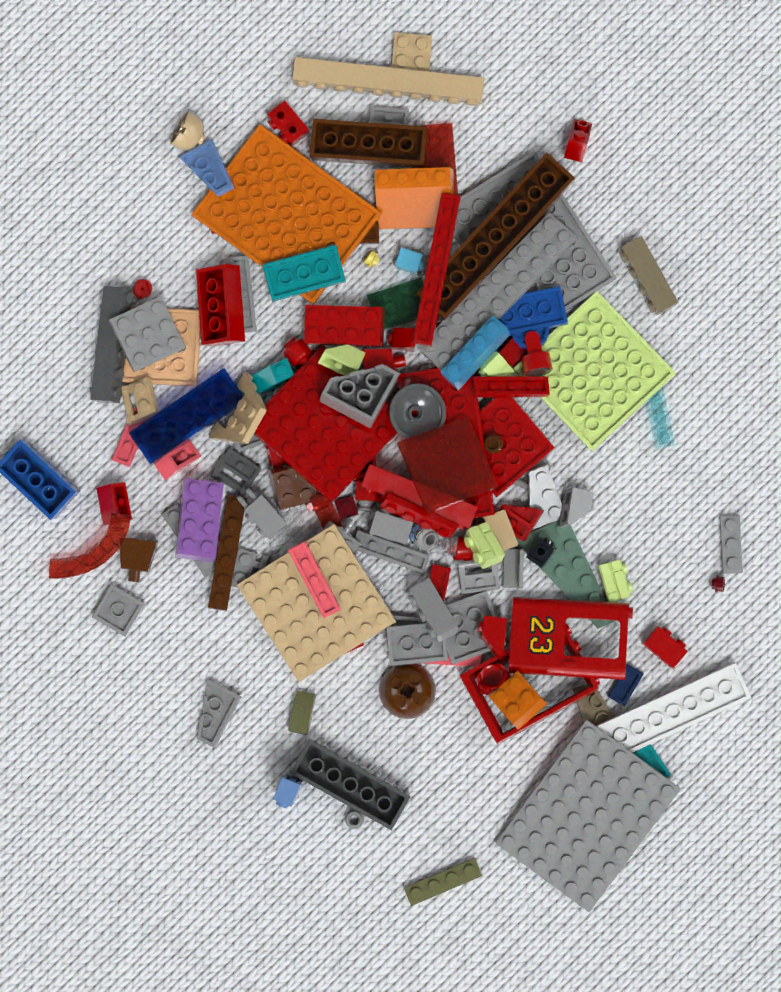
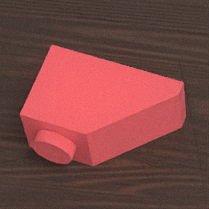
M189 441L166 454L154 465L164 480H167L195 462L201 455L193 443Z

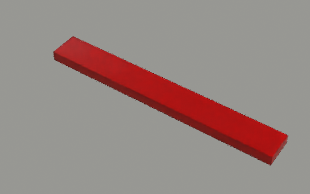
M441 194L412 341L414 344L432 347L461 200L459 195Z

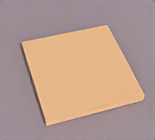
M167 308L185 345V349L136 372L132 371L126 358L122 383H134L148 377L151 378L152 384L197 387L200 350L199 310Z

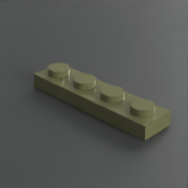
M472 858L406 886L404 890L410 905L413 906L477 879L482 874L476 859Z

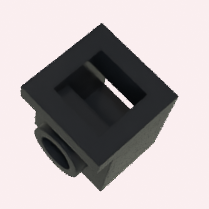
M548 537L539 538L526 558L540 568L545 567L557 549L554 546L555 542ZM540 548L545 550L544 555L539 554Z

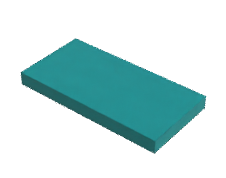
M336 244L262 264L272 302L346 282Z

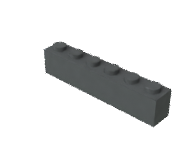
M113 286L103 287L90 400L120 404L126 356L109 320L131 310L133 302V290Z

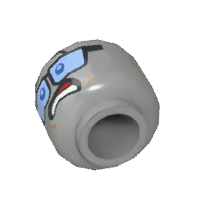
M416 523L411 528L409 540L415 546L427 550L435 545L438 536L437 532L433 529H424Z

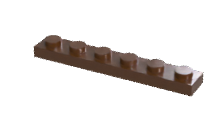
M232 495L227 496L208 603L209 609L226 612L245 508L237 500V496Z

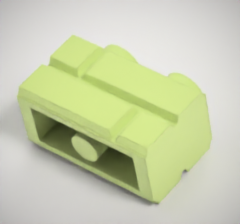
M488 522L467 530L464 536L465 545L471 548L474 561L480 564L482 569L498 564L503 560L505 552Z
M620 559L597 566L607 602L631 597L630 593L633 592L631 581L627 582L625 574H628L625 562L622 563Z

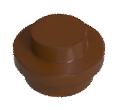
M495 434L487 436L484 440L485 450L492 454L500 452L503 447L501 437Z

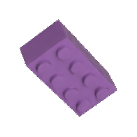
M185 478L175 558L213 562L215 560L224 483Z

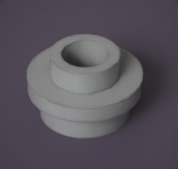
M354 809L346 813L345 823L349 828L357 829L362 826L364 822L363 814ZM353 815L358 817V821L356 823H353L351 821V817Z

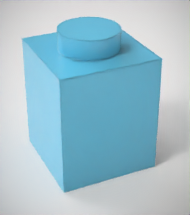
M401 247L395 268L417 275L418 270L422 271L425 260H422L423 254Z

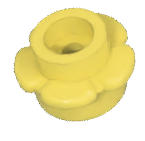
M373 250L368 252L363 260L367 268L370 266L374 267L380 259L378 257L379 252H374Z

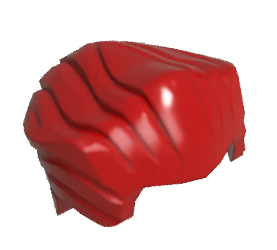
M488 664L477 674L478 688L483 694L491 695L511 676L502 664Z

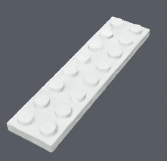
M734 662L596 726L631 752H634L746 701L751 696L739 668Z

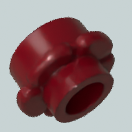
M717 574L716 578H712L711 587L715 589V593L724 592L725 577H721L719 574Z

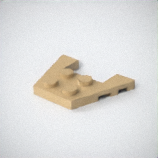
M244 372L236 386L245 393L243 398L239 400L236 411L229 418L227 427L216 422L209 435L210 438L217 441L249 443L267 411L261 396L256 392V384L252 383V375Z

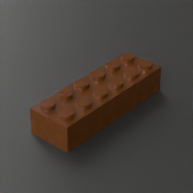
M313 119L310 158L313 161L426 168L429 129L427 126Z

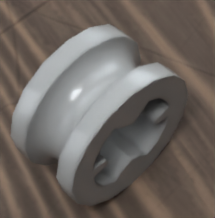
M358 501L360 507L357 508V511H375L373 509L375 502Z

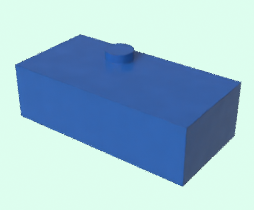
M20 439L0 461V473L50 520L56 519L80 492L71 481L26 439Z

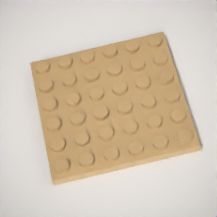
M335 523L307 540L306 543L341 610L323 618L289 552L237 584L298 682L396 622L393 614Z

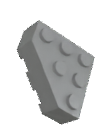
M382 364L375 366V368L363 369L345 376L330 378L321 394L320 402L371 429L394 388L400 373Z

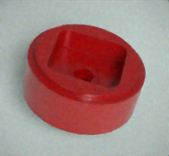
M139 279L132 287L133 294L139 299H145L150 296L153 289L151 283L146 279Z

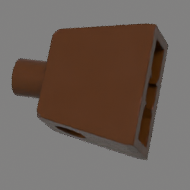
M120 537L121 569L129 570L128 581L139 582L141 571H150L158 542Z

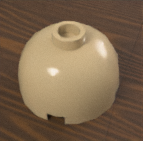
M187 111L181 118L178 129H175L170 141L171 145L181 150L193 149L197 144L201 145L205 138L202 120L197 115Z

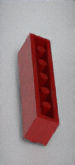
M370 463L361 483V486L364 487L363 491L371 494L378 492L382 494L381 498L383 499L387 493H390L458 524L457 528L462 530L465 527L470 528L478 508L477 505Z

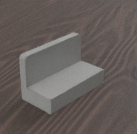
M524 549L505 550L503 559V588H523Z

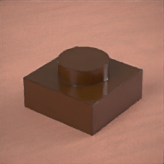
M374 224L361 241V245L380 244L379 224Z

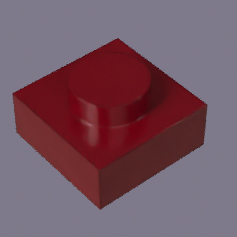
M353 496L335 501L340 520L358 515Z

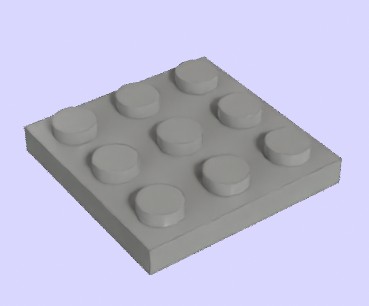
M162 296L109 320L133 372L185 349V345Z
M487 591L446 605L458 625V632L446 638L447 653L451 664L453 665L491 651L482 641L481 633L478 632L479 621H483L484 615L496 617Z

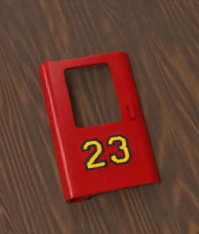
M513 597L509 673H516L518 671L520 674L625 680L629 619H633V607H629V603ZM568 618L619 621L618 657L610 659L566 656L564 654L566 620Z

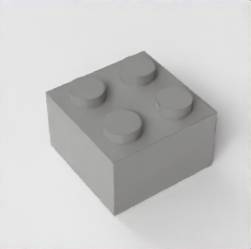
M381 509L380 512L376 511L369 534L407 546L413 522L406 521L401 516L399 518L392 516V513Z

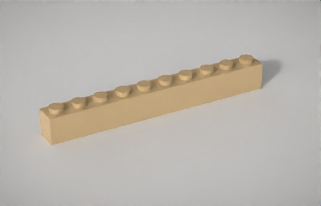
M295 57L292 79L293 84L302 88H307L308 85H311L320 90H326L329 87L334 88L335 91L345 92V89L353 90L357 94H364V91L372 92V95L383 96V93L391 94V97L402 98L403 95L410 96V99L413 100L429 98L428 100L432 102L447 100V103L450 104L466 102V105L477 106L482 103L484 86L483 77Z

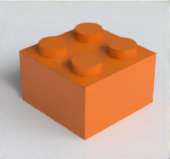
M518 671L489 696L518 730L547 705Z

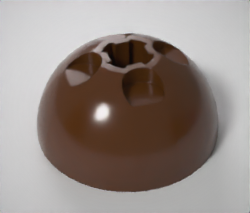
M419 664L392 666L381 678L379 684L380 700L384 708L395 717L402 719L417 718L426 713L435 700L436 686L430 672Z

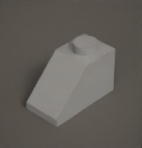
M575 487L565 490L559 524L560 528L572 525L591 511L594 505L593 492Z

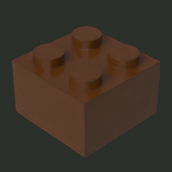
M288 464L268 469L275 503L280 510L317 501L315 488Z

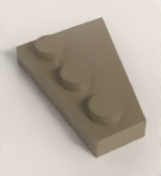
M588 685L572 688L574 694L587 688ZM598 691L577 702L583 723L588 719L594 725H598L615 717Z

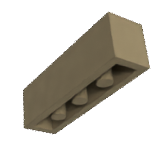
M640 236L621 246L620 257L631 268L628 271L633 280L637 279L641 295L646 296L648 299L647 306L651 313L655 312L657 316L676 306L679 302L643 237Z

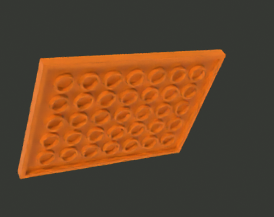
M260 124L226 168L235 188L219 197L210 189L191 214L192 217L262 268V264L335 244L343 267L382 215L372 205L291 146L285 144L284 141ZM326 288L300 294V296L314 305Z

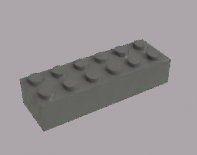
M312 739L308 740L290 772L391 831L411 795Z

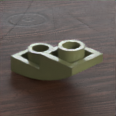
M297 691L289 723V732L303 735L308 734L316 694Z

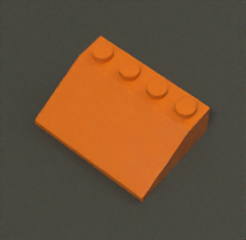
M451 167L375 170L377 210L382 213L378 219L379 229L435 228L441 194L454 195V170Z

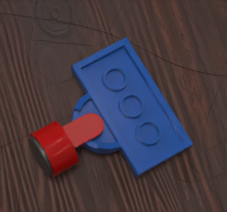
M560 286L525 293L499 319L509 330V336H512L514 343L528 352L527 355L521 358L525 376H543L553 370L550 353L542 351V346L549 337V328L568 325Z

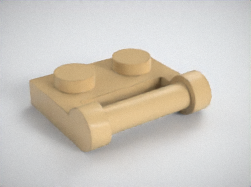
M145 377L128 386H122L127 425L137 424L159 414L151 378ZM130 393L134 394L138 411L136 415L134 414Z

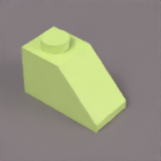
M349 344L325 349L318 363L345 376L359 370L365 352Z

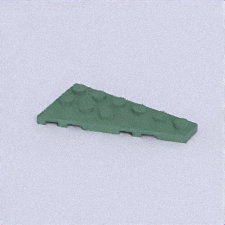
M559 519L530 533L524 542L517 539L518 546L524 549L526 554H529L541 537H548L555 542L556 551L545 567L540 569L570 600L607 602L571 525L560 528ZM540 548L539 554L544 555L545 550ZM589 619L597 629L614 622L612 620Z

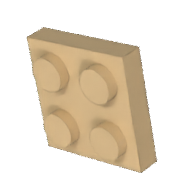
M394 33L392 68L429 72L432 36Z

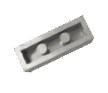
M430 578L409 589L410 596L408 599L413 607L416 606L419 612L417 614L421 622H426L428 625L427 631L432 639L435 637L439 643L458 632V625Z

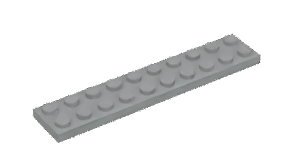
M549 212L464 299L446 320L444 319L435 329L432 347L419 345L417 349L438 369L442 370L492 316L499 320L575 243L577 236Z

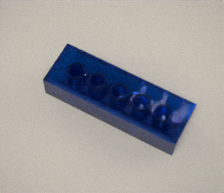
M223 368L130 431L129 436L152 467L166 454L184 445L237 409V404L243 398V394Z

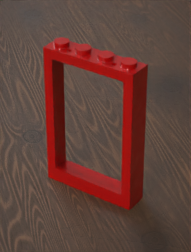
M566 623L565 646L571 656L582 657L579 653L582 649L577 640L573 641L570 637L572 631ZM510 648L504 651L502 660H498L495 656L460 675L497 745L599 690L598 685L600 684L598 678H584L588 685L587 688L533 716L519 730L513 727L503 732L486 699L479 690L475 679L484 666L488 664H503L509 661Z

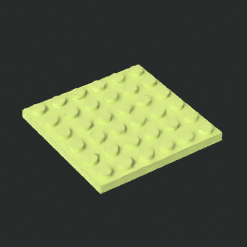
M598 291L567 318L568 325L558 326L542 346V351L550 353L553 370L549 374L543 375L548 376L550 395L540 398L591 452L676 375V372ZM521 361L513 370L519 376H525Z

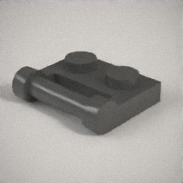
M229 448L211 477L215 480H220L238 492V495L244 497L246 495L245 489L251 487L262 469ZM226 468L246 481L244 486H241L223 474L222 470Z

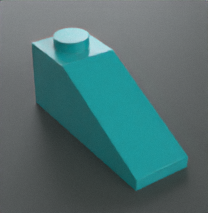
M286 358L253 374L252 383L256 384L257 394H261L288 382L294 376V373ZM238 389L241 398H243L245 393Z

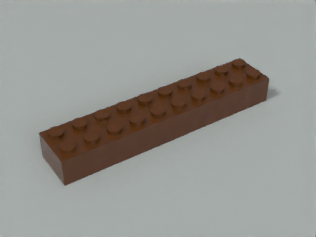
M548 153L537 162L449 258L438 316L443 321L491 273L574 183L575 177ZM423 287L417 292V297L420 300L422 296Z

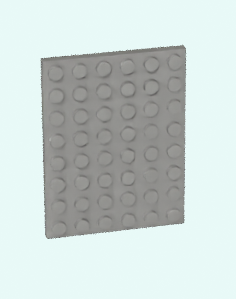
M535 151L461 196L453 236L459 246L464 243L537 164L540 158ZM562 195L518 244L549 212L577 236L575 243L526 292L529 293L560 286L565 310L567 311L617 278L568 201Z
M586 719L495 844L579 906L590 912L681 788Z

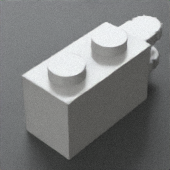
M248 487L245 490L249 497H252L254 500L253 503L248 506L242 496L238 495L236 498L245 508L247 520L251 524L255 522L259 526L257 531L264 539L268 537L271 540L288 524L263 495L257 498Z

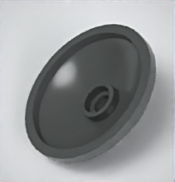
M411 384L403 387L394 395L389 407V417L394 430L401 437L409 441L422 442L433 438L440 432L446 419V407L440 394L432 387L424 384ZM413 410H415V411L417 412V416H416V417H413V416H412V411H413Z

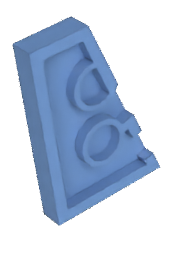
M212 139L179 156L218 197L235 188Z

